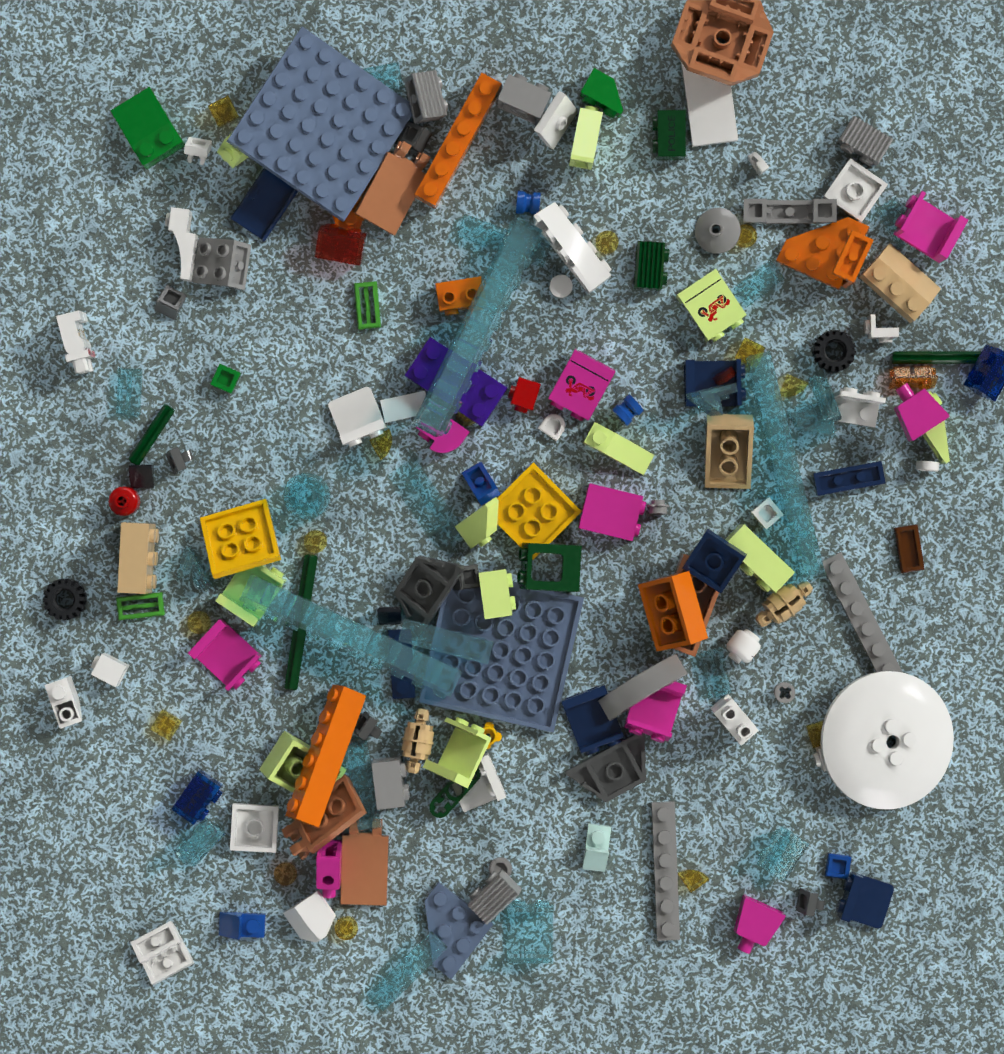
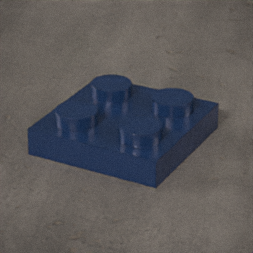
M707 529L682 569L690 571V574L719 593H722L747 554Z

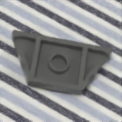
M420 555L415 558L402 578L394 594L398 602L402 604L406 617L411 618L416 628L414 632L418 637L423 634L466 567L464 565Z
M633 734L625 738L621 743L611 746L566 770V775L604 802L610 801L646 781L645 734Z

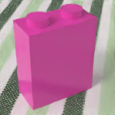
M589 483L578 528L633 541L634 537L638 538L641 524H637L639 515H643L646 502L643 501L644 496Z

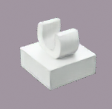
M189 137L184 147V154H188V163L193 161V156H199L201 159L200 165H203L211 151L212 141Z

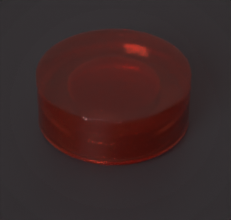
M729 366L716 374L712 379L716 385L720 386L733 378L736 372L732 366Z

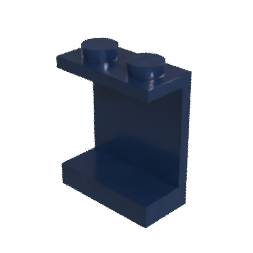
M741 359L731 361L685 360V407L742 406V401H746V389L742 387L741 378H745V364H741Z
M604 684L561 700L580 752H586V755L598 752L599 747L607 744L608 747L619 744L621 743L620 739L624 737L617 717L609 721L599 703V700L608 694Z

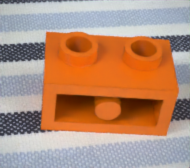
M481 276L435 283L440 313L445 312V316L459 314L458 310L467 309L468 312L481 311V306H485Z

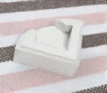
M753 152L747 156V159L758 175L768 170L769 166L758 153Z

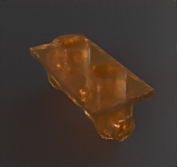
M910 366L893 367L888 372L889 378H891L889 389H898L905 383H908L910 388L928 390L935 388L938 379L936 368H931V366H914V374H910Z

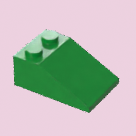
M150 87L110 110L138 159L147 170L185 147V143Z

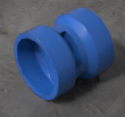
M518 191L516 214L530 212L531 215H535L538 213L541 193L533 192L529 195L525 191Z
M630 394L624 398L621 405H616L612 409L626 426L632 422V418L635 415H640L644 411Z

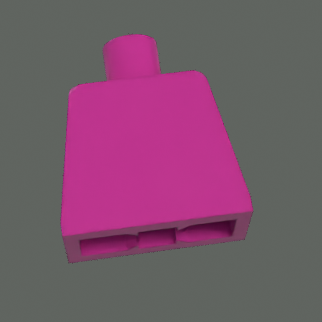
M905 383L895 390L903 402L895 406L894 410L909 442L914 441L950 417L925 389H921L914 394L908 383Z
M331 840L317 851L316 888L322 889V896L324 898L336 897V890L340 889L342 840Z
M743 894L734 926L735 933L742 936L737 948L750 954L755 943L766 946L785 919L786 915L784 912Z

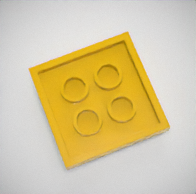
M534 462L497 498L499 500L497 524L519 547H522V543L550 544L582 512ZM540 553L533 554L532 560H534Z
M266 499L200 518L211 573L214 579L281 560L271 513Z

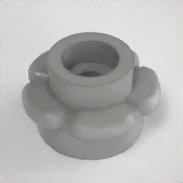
M651 500V504L647 505L649 515H667V508L670 507L668 504L665 505V500Z

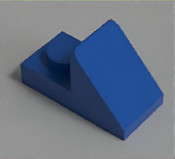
M482 462L462 472L481 506L501 494Z
M220 912L219 935L240 940L241 937L264 938L266 913Z

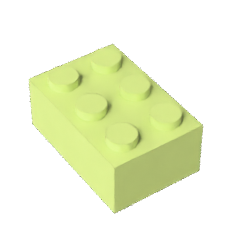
M739 524L725 539L747 554L739 568L748 576L754 575L758 579L755 583L765 592L771 591L776 593L795 573L745 524Z

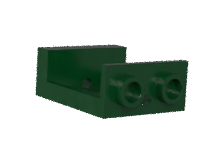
M522 543V547L519 548L518 552L521 570L517 574V583L520 584V589L579 592L582 546ZM533 554H560L562 556L560 581L533 580L531 577Z

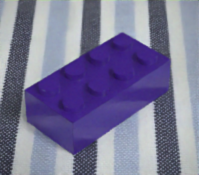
M431 337L405 374L407 379L481 427L484 426L508 389Z

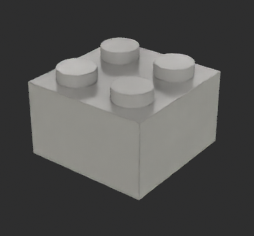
M515 73L514 76L509 74L498 97L497 108L537 125L550 104L552 93L548 91L549 88L540 83L533 85L528 83V79L520 74Z
M401 756L374 759L371 765L377 810L405 807L406 800L410 798L409 784H404V777H407L406 761H402Z

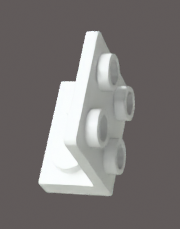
M844 387V389H840V391L833 394L829 420L876 427L879 405L886 401V398L880 397L881 393L867 391V393L859 394L857 393L858 389Z
M488 752L483 755L478 766L481 772L480 779L459 801L463 812H467L495 799L499 801L506 798V793ZM454 783L452 784L456 796H459L462 793V787Z

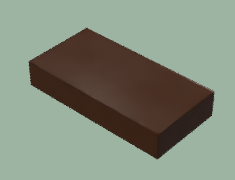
M918 525L894 528L901 573L925 570Z

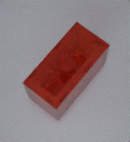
M327 223L325 226L321 225L318 231L315 258L360 266L363 260L367 233H362V230L358 228L340 229L336 224Z

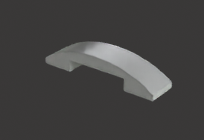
M744 199L743 223L824 224L837 222V199Z
M674 654L620 685L601 698L599 703L609 721H611L665 686L671 685L688 673L678 655Z

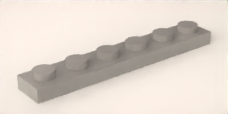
M839 552L821 561L820 564L875 672H902L843 554Z
M651 802L657 941L680 940L675 802Z

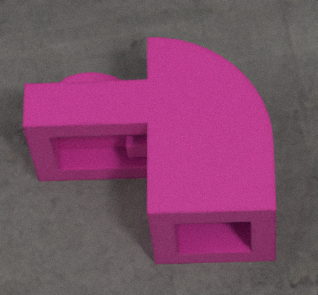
M452 419L448 421L441 433L422 420L416 426L420 430L417 435L427 442L431 439L434 440L429 449L437 453H450L456 450L470 433Z

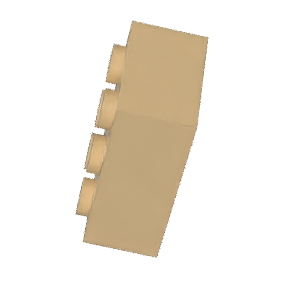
M121 523L117 593L148 594L152 593V589H156L157 575H153V567L157 566L158 552H154L155 543L159 541V529H155L156 524Z

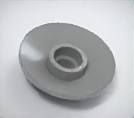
M712 208L705 211L698 218L695 225V238L698 244L705 251L713 254H721L731 250L737 244L741 233L737 217L731 211L724 208ZM720 226L719 233H713V227Z

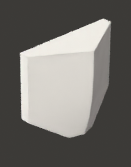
M319 890L283 913L300 939L315 943L327 936L336 917V914Z

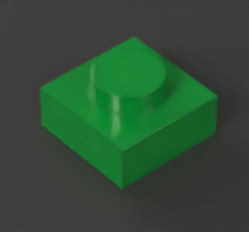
M219 364L211 385L233 394L242 373Z

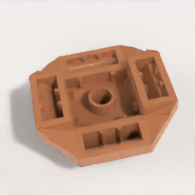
M687 0L671 47L687 71L733 86L759 76L774 32L764 12L761 0ZM716 38H722L726 43H719Z

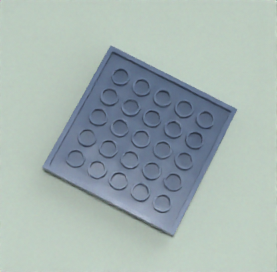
M302 26L226 142L343 222L379 168L386 152H389L412 116V110L407 100Z
M513 582V587H509L510 597L515 596L516 610H512V616L485 619L480 587L455 591L452 589L440 606L419 702L554 733L584 597L557 591L520 589V584Z

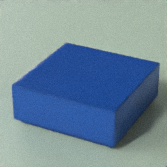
M828 853L825 876L840 879L849 877L852 857Z

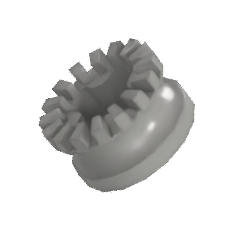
M781 682L774 688V696L779 702L789 703L795 697V689L790 683ZM781 687L785 689L790 688L788 692L790 696L788 698L784 696L782 698L779 697L781 694L779 689Z

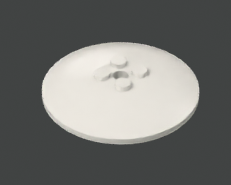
M880 671L854 680L833 700L822 725L821 754L831 780L847 797L871 808L897 809L922 799L940 782L950 763L954 735L952 721L946 705L933 688L921 679L906 673ZM894 735L896 744L889 748L886 743L887 738Z

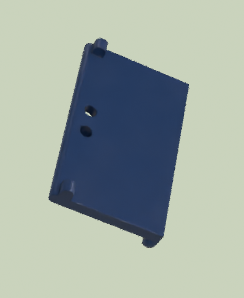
M263 168L230 219L265 242L298 191Z

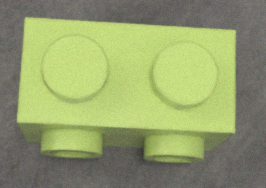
M506 569L479 572L484 618L512 616V610H516L515 596L510 597L509 587H513L512 574H507Z

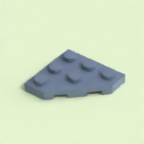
M438 882L425 899L433 966L452 979L493 926V922L485 924L468 907V903Z

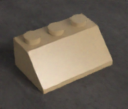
M891 243L886 246L859 277L909 323L914 322L941 290L937 284Z

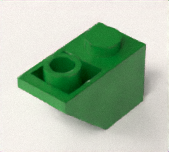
M594 68L580 92V96L583 98L582 101L589 106H599L603 109L602 112L611 118H615V116L620 118L623 108L614 78Z

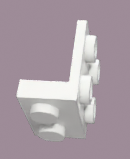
M364 387L337 398L328 404L344 446L347 444L349 447L356 446L362 443V438L369 435L371 439L384 434L383 430L387 428L372 390L369 387Z

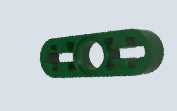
M479 767L475 772L477 776L473 777L469 787L461 786L462 793L459 796H452L449 793V786L454 784V782L448 781L430 803L429 809L434 817L443 818L449 814L480 779L481 772ZM445 792L446 796L454 802L450 804L448 800L444 805L445 811L440 810L437 813L434 803H441L445 799L441 795Z

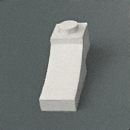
M171 207V212L166 214L165 226L168 227V231L174 233L179 246L181 258L180 279L192 282L198 236L190 233L192 212L189 209Z

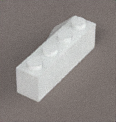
M554 202L533 216V223L585 291L590 294L611 277L609 272L612 269L604 259L600 261L595 255L598 251L590 241L585 242L581 236L584 233L577 223L572 225L567 218L569 213L562 204L558 206Z

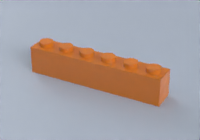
M481 72L415 193L416 199L434 209L437 208L499 95L502 83Z
M332 685L327 694L324 710L320 713L318 727L312 735L310 749L303 759V768L300 776L295 781V790L292 798L287 803L285 816L307 825L320 826L366 695L345 686Z

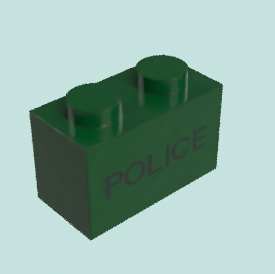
M658 110L656 117H652V131H656V140H652V154H656V160H684L686 157V110Z

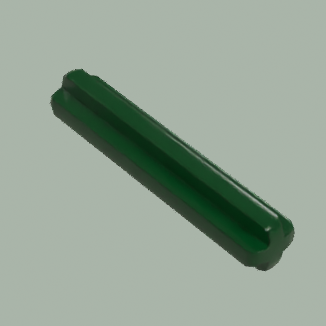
M167 404L162 406L129 456L128 460L134 465L141 464L174 414L175 410Z

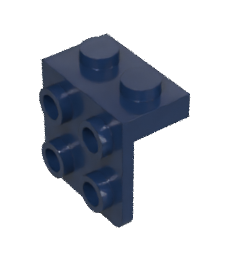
M851 871L850 876L846 877L843 890L845 891L843 897L837 903V916L847 922L852 920L877 929L881 928L894 892L893 885Z

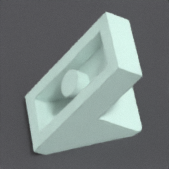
M588 823L582 869L605 872L609 856L611 826Z

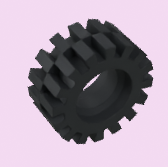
M830 330L818 337L813 345L814 351L812 352L815 357V363L819 365L818 367L825 369L827 372H838L849 367L854 361V355H856L854 348L856 345L852 342V337L847 336L846 332H840V330ZM835 342L841 345L843 354L840 359L831 360L827 357L825 350L829 343Z
M72 579L53 581L52 584L47 586V590L44 591L45 597L43 602H45V610H48V614L54 616L57 620H70L78 617L84 611V606L87 604V594L83 590L84 587ZM63 590H67L73 595L74 601L69 608H62L57 603V595Z

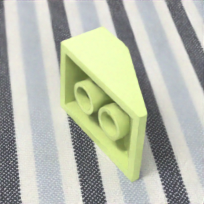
M284 731L259 770L270 781L294 792L295 781L300 776L303 768V759L308 754L310 745ZM341 766L336 781L339 780L347 770L343 766Z

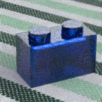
M985 345L963 385L978 396L995 402L1004 387V351Z
M200 769L176 801L172 810L193 825L198 820L202 823L210 812L206 808L211 801L215 804L223 792L220 789L223 784Z

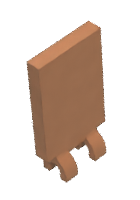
M398 141L393 154L386 152L382 163L373 175L354 211L356 215L394 236L415 199V193L426 175L422 170L431 158L423 152H418L414 162L408 160L405 156L410 150L411 145L405 141Z
M344 775L334 784L319 827L307 825L294 819L293 823L287 825L281 831L285 838L291 837L293 842L302 837V840L292 845L290 850L292 855H299L300 859L304 860L310 852L316 853L367 812L350 778Z
M358 819L349 826V834L342 835L340 904L386 906L389 835H382V819H373L372 833L359 832L360 819Z

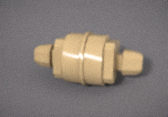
M802 581L796 585V588L789 583L782 586L776 593L773 592L762 603L766 611L762 610L756 616L755 620L757 623L764 627L772 623L771 620L780 624L794 617L806 605L803 596L807 597L812 592L813 587L808 581Z
M420 708L415 713L414 719H416V723L408 722L407 727H405L404 737H402V756L410 757L409 761H407L406 769L408 773L414 774L419 773L422 764L420 759H428L434 744L433 726L426 725V722L429 721V710Z

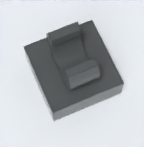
M178 447L165 453L174 475L183 472L187 468L185 463L194 458L191 450L180 453Z
M365 711L357 722L354 732L357 736L366 740L369 734L378 739L382 730L376 726L378 722L376 718Z
M800 888L796 911L807 916H814L816 909L824 910L825 901L818 898V893Z

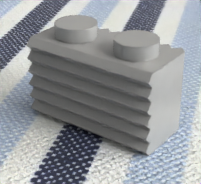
M436 70L413 73L404 79L415 124L437 121L447 116L448 104L443 99L441 92L442 80L437 76Z
M853 116L837 143L841 145L840 149L848 154L854 152L859 155V160L868 166H872V164L877 166L893 138Z
M503 869L498 874L495 871L490 874L485 880L487 884L482 889L478 886L469 895L471 900L468 903V907L485 924H489L522 890Z

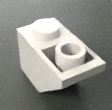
M71 676L44 685L60 729L83 721L79 696Z

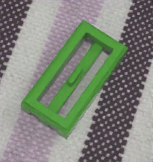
M377 281L354 283L358 330L381 328ZM364 287L367 324H362L359 288ZM368 287H373L376 323L371 322Z
M163 592L116 597L119 620L165 615ZM158 597V602L122 606V601ZM159 606V611L123 615V610Z

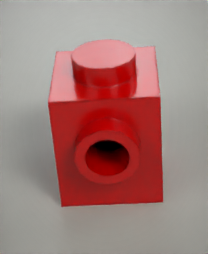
M519 377L517 385L511 386L508 398L512 399L511 405L515 406L514 410L527 414L528 410L533 411L541 384Z

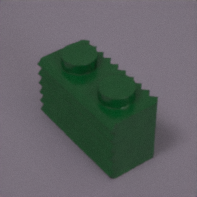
M637 241L633 289L661 291L662 285H667L668 272H663L664 262L668 263L669 249H665L664 242Z

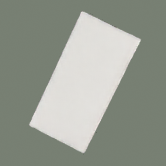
M425 391L380 400L385 423L430 413Z

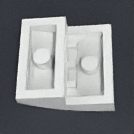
M172 921L130 942L139 963L143 964L152 985L194 964L184 941Z

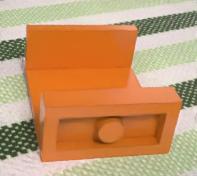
M854 230L851 231L832 272L833 275L844 279L842 284L844 288L849 287L855 282L874 241Z

